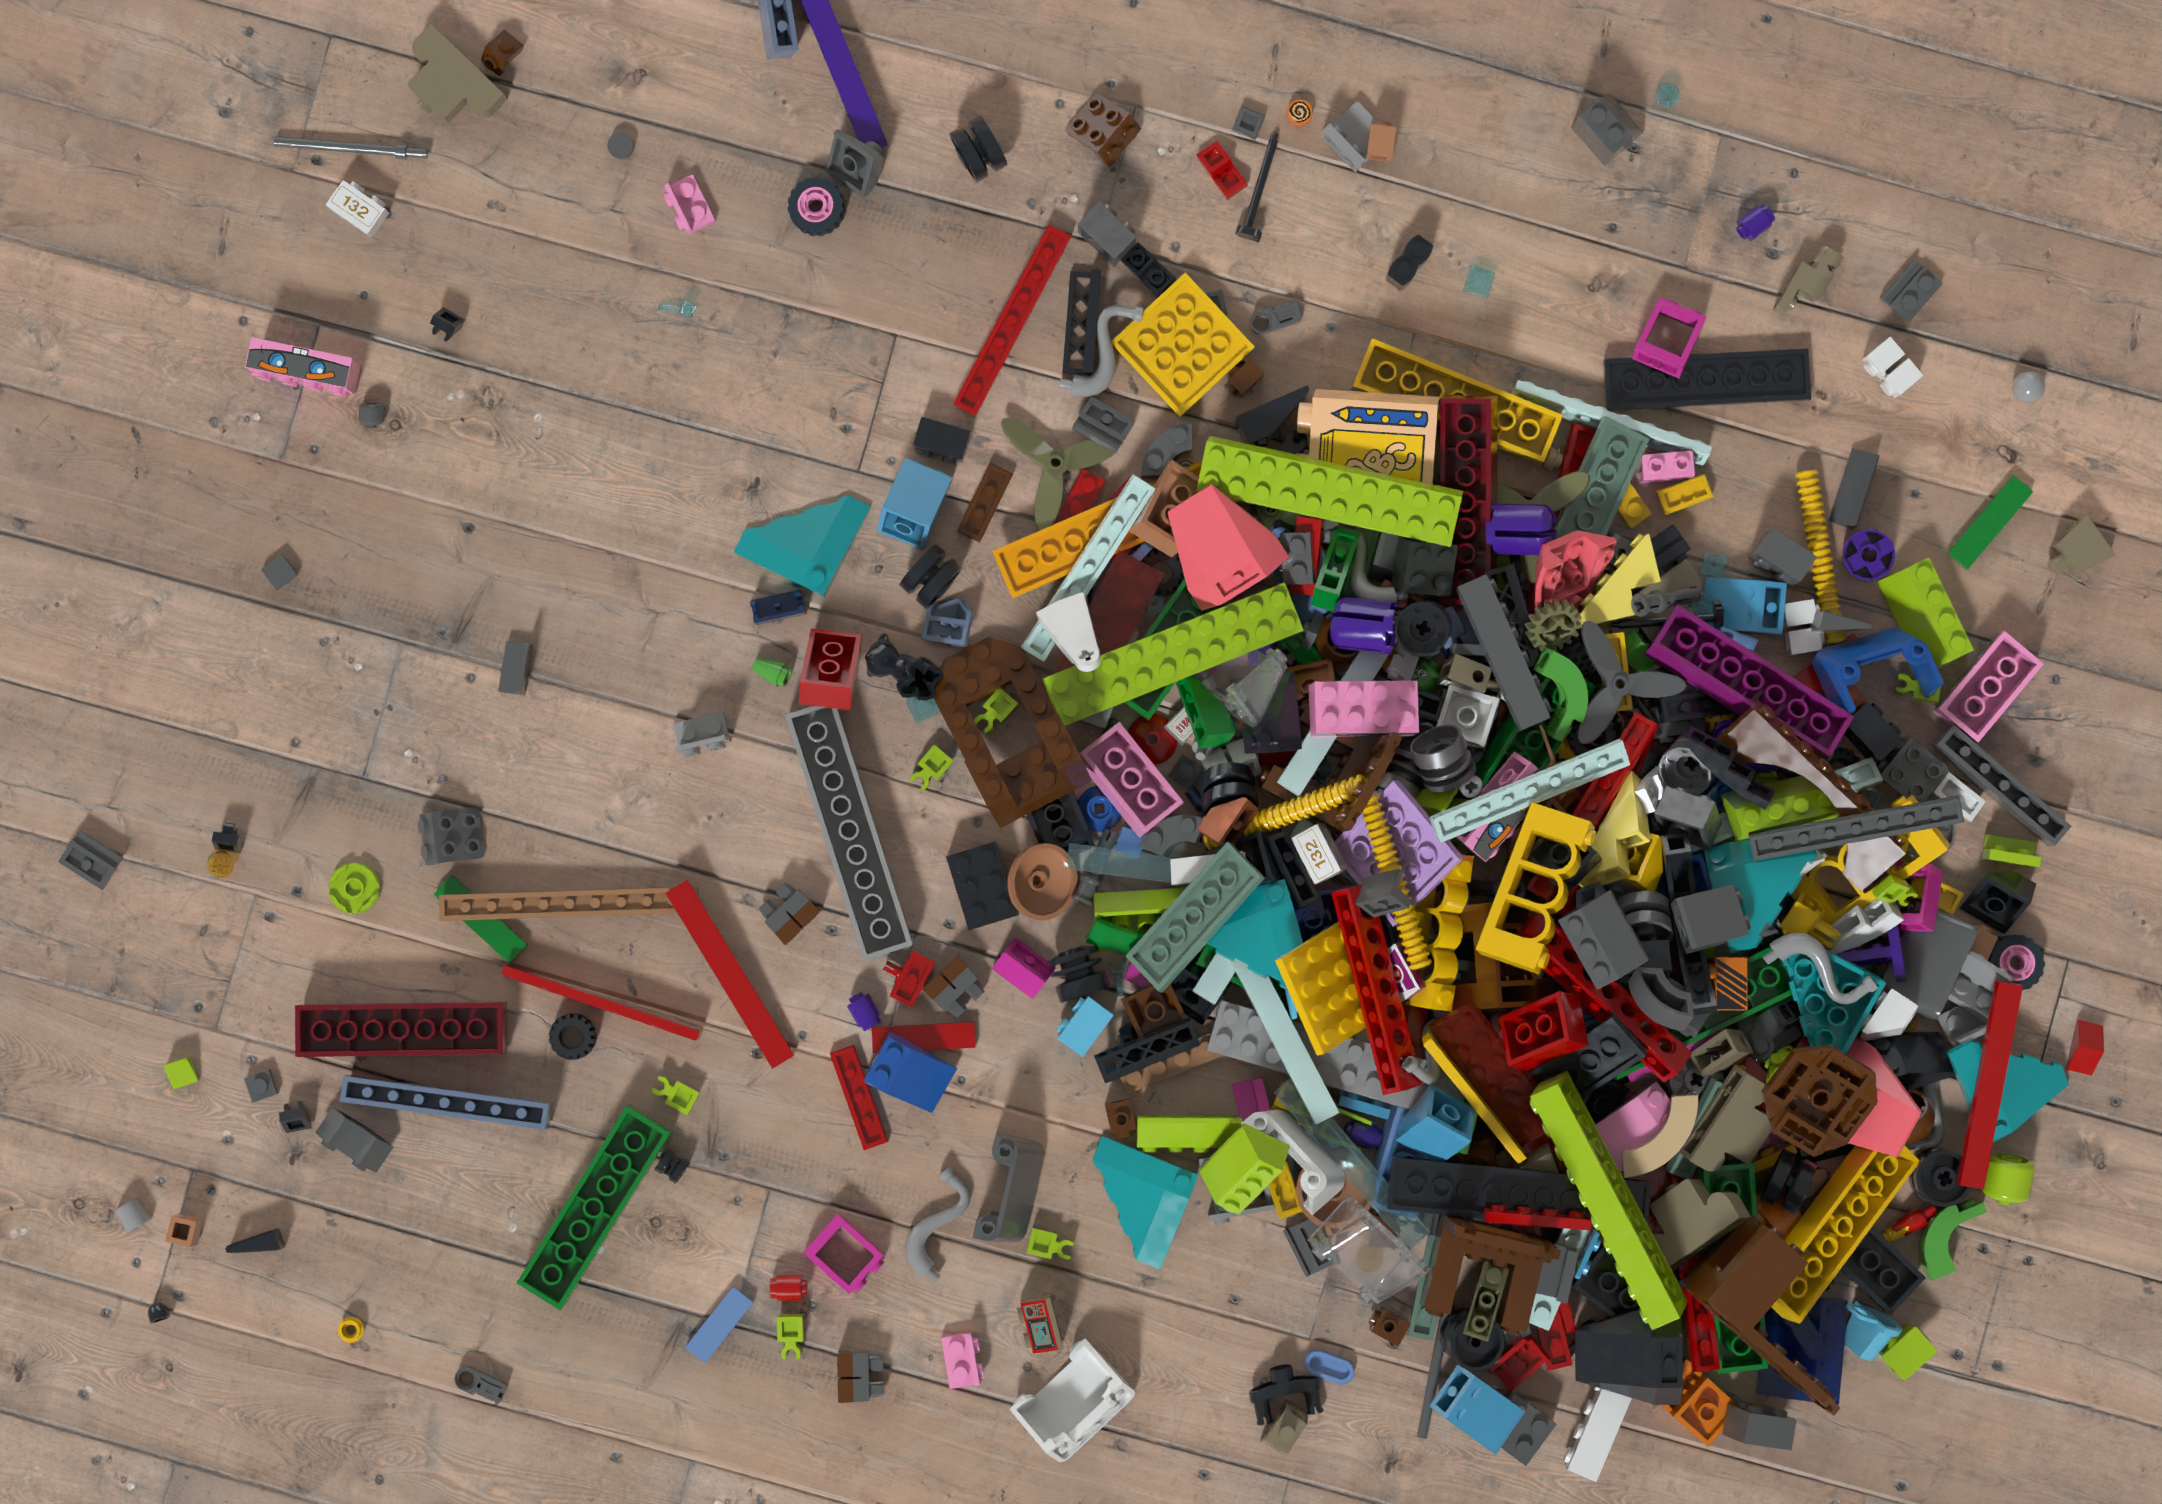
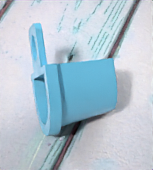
M1855 1301L1854 1304L1847 1303L1845 1306L1852 1315L1841 1337V1341L1859 1358L1873 1361L1893 1337H1898L1902 1332V1327L1894 1319L1873 1306L1859 1301Z

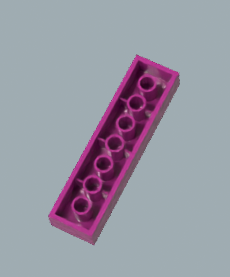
M1678 604L1668 615L1644 654L1739 716L1758 700L1763 705H1768L1782 723L1785 722L1790 725L1794 734L1801 741L1804 740L1809 743L1813 752L1820 759L1823 758L1826 761L1831 757L1854 718L1847 711Z

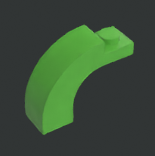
M1544 646L1533 670L1550 678L1557 686L1559 692L1558 706L1545 733L1562 742L1572 729L1573 719L1583 723L1588 706V690L1585 679L1578 667L1565 656Z
M1969 1199L1959 1204L1960 1208H1957L1956 1205L1940 1206L1936 1209L1938 1213L1927 1219L1928 1222L1923 1227L1920 1235L1919 1257L1928 1279L1934 1281L1957 1271L1948 1250L1950 1235L1959 1224L1986 1213L1987 1210L1983 1202Z

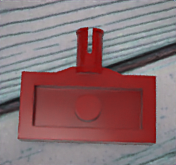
M914 950L902 967L887 960L886 965L894 970L884 966L883 970L896 976L895 986L889 997L912 1008L936 962Z

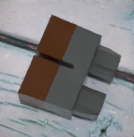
M784 883L776 893L785 903L777 908L768 899L758 909L766 919L765 923L784 945H787L803 930L787 912L803 927H806L822 911L800 890L796 891L792 886Z
M959 955L941 971L956 989L940 973L922 989L944 1011L947 1009L957 1018L967 1009L958 998L962 993L966 991L976 1001L985 992L977 981L978 977Z
M838 1351V1403L869 1401L870 1397L884 1395V1380L870 1381V1371H884V1356L870 1355V1351Z

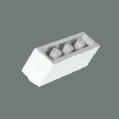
M1594 1386L1596 1393L1593 1400L1589 1399L1583 1411L1586 1414L1582 1424L1578 1423L1573 1435L1576 1440L1572 1448H1567L1563 1461L1566 1462L1565 1467L1567 1470L1597 1482L1632 1398Z

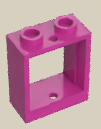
M1659 298L1635 347L1632 359L1680 379L1704 327L1706 317L1697 310H1688L1672 300ZM1659 314L1694 328L1681 357L1647 343Z
M1896 861L1895 866L1898 868L1906 861ZM1931 862L1908 877L1926 880L1920 914L1901 913L1904 921L1898 924L1899 931L1934 932L1943 872L1937 869ZM1886 871L1883 873V877L1888 875Z
M838 1213L803 1252L848 1294L853 1290L858 1293L867 1283L864 1277L870 1271L875 1273L885 1262L881 1259L885 1253L841 1213ZM840 1226L874 1255L850 1284L816 1254Z

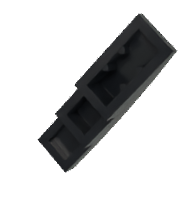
M1690 726L1683 742L1698 760L1719 780L1739 795L1766 810L1775 790L1753 779L1756 772L1755 769L1734 759L1737 749Z

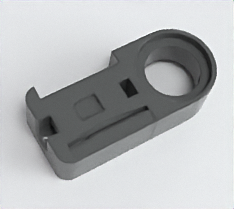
M1292 299V304L1289 302L1272 308L1273 310H1271V307L1255 312L1250 319L1251 330L1258 335H1264L1300 323L1302 315L1297 301ZM1265 316L1269 321V326L1263 330L1256 328L1254 324L1256 317Z
M472 1366L462 1367L454 1377L455 1384L460 1390L474 1395L476 1392V1394L486 1399L495 1401L494 1405H498L501 1402L508 1387L506 1382ZM469 1371L473 1374L474 1382L472 1385L466 1386L461 1383L460 1375L462 1372Z

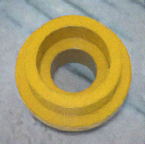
M356 1317L343 1319L338 1326L339 1337L348 1343L358 1341L364 1334L362 1321ZM348 1325L355 1326L356 1332L354 1334H350L347 1331Z

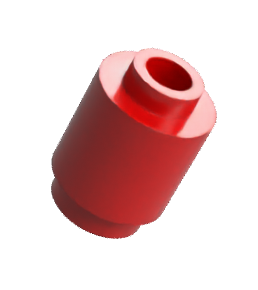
M777 1275L776 1278H770L771 1299H777V1301H802L803 1295L808 1293L807 1280H803L802 1275Z

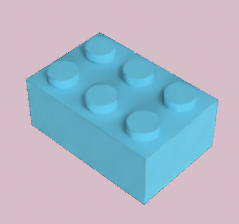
M1089 995L1085 999L1080 997L1072 1007V1011L1075 1013L1069 1020L1065 1017L1057 1028V1032L1060 1033L1057 1039L1081 1057L1086 1054L1113 1017L1111 1011Z

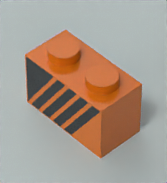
M1711 958L1708 968L1717 1003V1011L1747 1010V958Z

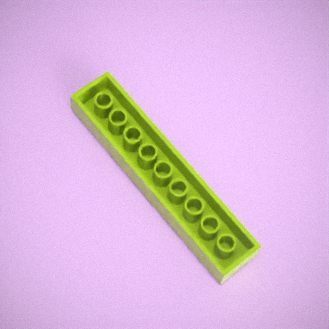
M1210 436L1206 441L1196 490L1199 492L1212 484L1230 499L1451 547L1463 495L1461 490Z
M1284 582L1101 655L1100 665L1093 671L1084 672L1075 665L1042 680L1055 713L1059 714L1064 726L1304 630Z
M1568 1071L1540 1082L1530 1096L1531 1108L1535 1114L1540 1115L1543 1121L1542 1128L1546 1136L1552 1138L1558 1159L1564 1161L1570 1182L1576 1184L1580 1192L1579 1199L1582 1205L1588 1207L1592 1215L1591 1221L1597 1231L1600 1230L1604 1237V1247L1615 1258V1267L1618 1274L1626 1279L1630 1297L1633 1300H1637L1641 1308L1639 1311L1642 1320L1646 1324L1649 1323L1653 1330L1679 1319L1688 1300Z

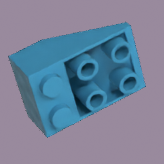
M1705 578L1702 614L1712 613V600H1720L1722 607H1724L1723 627L1739 633L1767 636L1782 635L1787 583Z
M1459 1365L1456 1366L1430 1404L1433 1410L1495 1455L1525 1413L1523 1409L1479 1376Z

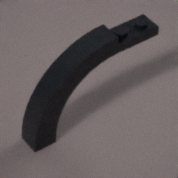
M1687 832L1661 835L1667 897L1671 904L1676 898L1696 894L1692 851ZM1671 910L1673 936L1681 978L1684 982L1685 991L1691 993L1694 1015L1717 1012V1003L1705 949L1685 955Z

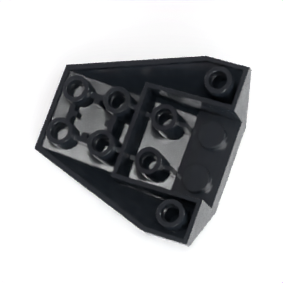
M1637 1308L1575 1329L1576 1381L1653 1405L1681 1404L1683 1390L1681 1317L1652 1330L1649 1323L1646 1324L1642 1320L1639 1311L1641 1308Z

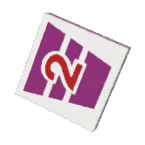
M1398 942L1388 948L1401 1002L1404 1004L1426 986L1417 970L1409 969L1411 963L1406 959L1408 954L1404 953V946H1402L1401 942Z

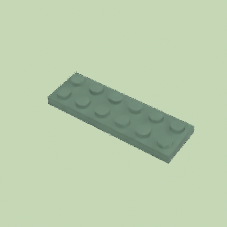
M1607 416L1602 417L1578 472L1590 475L1589 485L1574 502L1560 510L1556 519L1557 525L1552 528L1557 530V538L1577 530L1607 535L1649 438Z
M1226 842L1130 950L1126 957L1159 992H1163L1265 877L1232 843Z

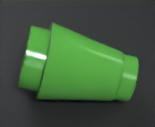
M757 657L752 666V671L776 687L779 685L785 687L792 674V668L788 667L787 663Z

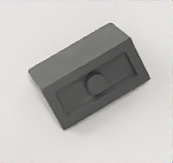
M506 641L498 692L525 696L533 645Z
M1395 869L1366 877L1356 904L1373 917L1409 909L1412 899L1398 889L1403 871Z
M1554 1244L1561 1249L1559 1260L1552 1259L1551 1263L1543 1262L1536 1293L1554 1297L1559 1302L1567 1303L1579 1252L1576 1248Z

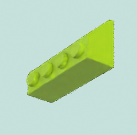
M1926 558L1877 581L1898 628L1923 641L1928 646L1937 667L1974 650L1930 558Z
M1802 775L1764 784L1775 790L1766 810L1745 799L1735 791L1720 795L1735 841L1749 840L1748 834L1833 819L1839 814L1825 793Z
M1186 888L1093 893L1095 918L1146 933ZM1098 946V952H1111V950Z
M1137 1115V1147H1142V1152H1157V1147H1168V1152H1183V1148H1194V1152L1199 1153L1209 1152V1148H1220L1241 1126L1242 1118L1239 1115Z
M1243 1123L1200 1168L1199 1172L1215 1204L1223 1207L1228 1212L1239 1215L1283 1171L1290 1145Z

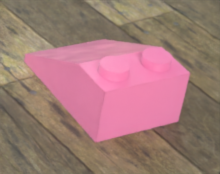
M1657 1082L1643 1087L1595 1124L1620 1172L1623 1171L1622 1150L1638 1147L1653 1139L1661 1131L1667 1120L1671 1101Z

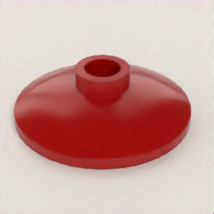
M1153 714L1149 721L1142 716L1131 724L1128 730L1130 736L1154 765L1167 761L1174 754L1178 743L1164 728L1169 720L1157 714ZM1149 735H1156L1157 742L1155 744L1148 742L1147 738Z

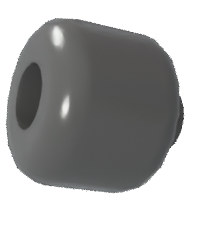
M365 402L359 405V422L365 424L366 428H377V425L384 422L385 407L383 404Z

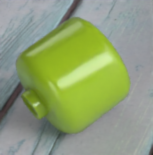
M1991 1154L1985 1187L1982 1189L1983 1193L1990 1198L1996 1199L1997 1203L2003 1205L2027 1201L2031 1196L2035 1173L2034 1163L2027 1158L2013 1154Z

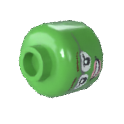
M1430 658L1427 661L1418 659L1411 681H1417L1419 690L1432 693L1437 687L1440 667Z

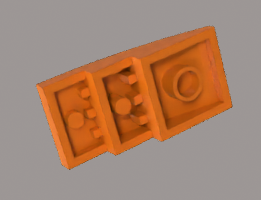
M1683 1356L1681 1404L1661 1406L1703 1444L1709 1447L1723 1431L1727 1404H1737L1702 1372H1692L1691 1362Z

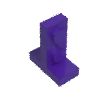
M1898 925L1888 931L1890 942L1888 947H1885V944H1874L1866 950H1859V948L1854 947L1843 953H1838V956L1858 966L1893 962L1895 981H1906Z

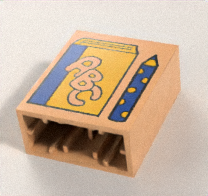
M1316 389L1312 403L1299 402L1297 433L1310 434L1309 454L1296 453V455L1433 484L1439 397Z

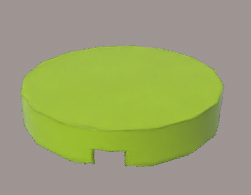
M344 864L335 870L329 880L330 899L335 907L343 912L352 914L366 912L379 899L381 890L379 878L374 870L365 864Z

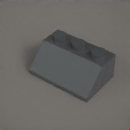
M1611 890L1565 913L1558 920L1597 990L1618 980L1650 960Z

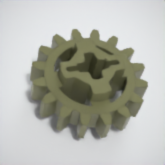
M1554 598L1552 604L1544 601L1543 608L1536 606L1535 610L1537 613L1529 614L1528 617L1531 622L1525 623L1528 629L1525 633L1534 647L1538 646L1542 651L1544 646L1551 650L1558 646L1562 650L1565 642L1571 644L1570 638L1579 635L1576 629L1582 627L1579 621L1582 617L1573 603L1569 604L1566 599L1560 603L1557 598Z

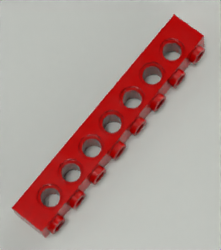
M1357 885L1331 893L1383 1095L1419 1087L1423 1084L1412 1072L1408 1073L1402 1068L1404 1060L1409 1056L1415 1057L1380 916L1373 917L1356 904L1362 885Z
M1535 913L1525 921L1515 935L1529 939L1537 937L1545 928V917ZM1555 924L1554 937L1546 945L1550 958L1544 970L1568 993L1579 996L1581 1005L1599 1022L1615 1013L1648 1051L1646 1057L1640 1061L1663 1082L1678 1075L1692 1055V1052L1685 1047L1682 1041L1671 1034L1665 1026L1649 1018L1639 1008L1628 991L1616 981L1597 990L1565 932Z

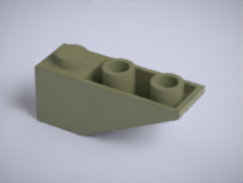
M1484 1261L1474 1290L1463 1334L1489 1341L1508 1276V1268Z

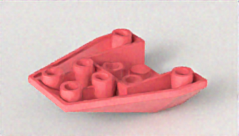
M1212 484L1168 511L1188 591L1202 611L1227 602L1266 578L1289 558L1288 553L1273 532Z
M1577 530L1542 544L1535 567V607L1543 608L1544 601L1552 604L1554 598H1557L1560 603L1564 599L1569 604L1573 603L1578 612H1580L1584 608L1580 604L1589 593L1592 594L1612 559L1617 540L1613 537Z
M1856 1036L1847 1054L1873 1069L1876 1073L1878 1103L1848 1143L1899 1157L1922 1111L1877 1049L1859 1036ZM1818 1092L1814 1098L1819 1097L1823 1092Z

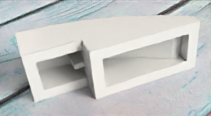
M1948 772L1930 796L1935 799L1959 795L1963 817L1972 822L1986 801Z
M1876 899L1864 909L1858 905L1831 924L1832 927L1841 933L1838 940L1833 939L1835 941L1833 948H1828L1825 945L1823 947L1837 954L1860 946L1889 931L1904 921L1896 902L1889 904Z

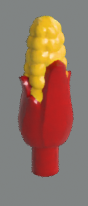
M1933 1204L1923 1210L1920 1208L1912 1209L1902 1218L1896 1220L1897 1222L1886 1229L1882 1236L1889 1243L1895 1241V1239L1907 1237L1911 1232L1923 1228L1928 1222L1927 1219L1938 1212Z

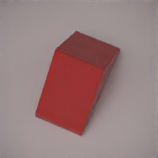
M2077 1019L2066 1070L2092 1075L2104 1053L2103 1025Z

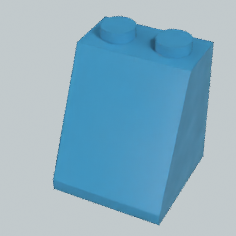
M905 458L883 504L877 532L924 550L949 491L952 477L941 470L928 468L919 461Z
M1430 1085L1398 1124L1396 1141L1400 1142L1404 1147L1418 1152L1428 1160L1445 1162L1471 1142L1475 1109L1436 1086Z

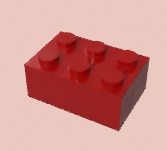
M811 628L800 678L799 704L845 710L851 709L861 658L862 634Z
M1558 991L1499 1017L1509 1067L1529 1071L1589 1045L1580 998L1577 995Z

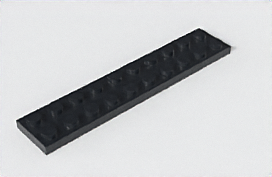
M1391 1156L1387 1209L1483 1218L1484 1208L1491 1209L1492 1204L1507 1206V1210L1517 1211V1207L1522 1206L1533 1208V1212L1543 1213V1209L1559 1210V1214L1569 1215V1211H1582L1590 1219L1592 1216L1588 1207L1582 1205L1579 1199L1580 1192L1576 1184L1570 1182L1567 1173ZM1624 1179L1648 1224L1652 1182Z

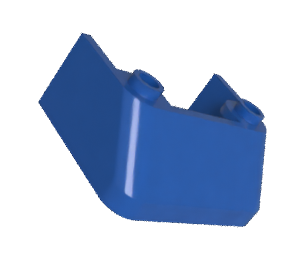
M1900 628L1887 629L1821 649L1813 658V667L1827 699L1850 714L1856 710V707L1847 687L1854 685L1859 680L1861 675L1859 666L1903 654L1913 669L1925 699L1931 697L1944 683L1928 646L1923 641Z

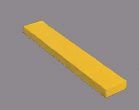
M1428 1032L1422 1037L1424 1047L1515 1161L1519 1162V1164L1527 1157L1522 1147L1431 1033Z

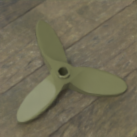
M1003 418L1001 420L1002 431L1008 440L1022 454L1042 468L1043 475L1037 488L1034 503L1035 524L1039 530L1052 526L1056 519L1062 500L1064 473L1090 468L1115 454L1091 439L1075 443L1061 452L1054 451L1041 436L1020 421L1013 418ZM1051 463H1057L1058 467H1053Z
M1574 472L1565 475L1544 487L1532 500L1525 499L1517 491L1497 482V503L1543 504L1551 507L1553 512L1556 513L1574 502L1586 490L1590 482V475L1584 472ZM1520 555L1521 567L1525 578L1530 583H1535V567L1538 555Z

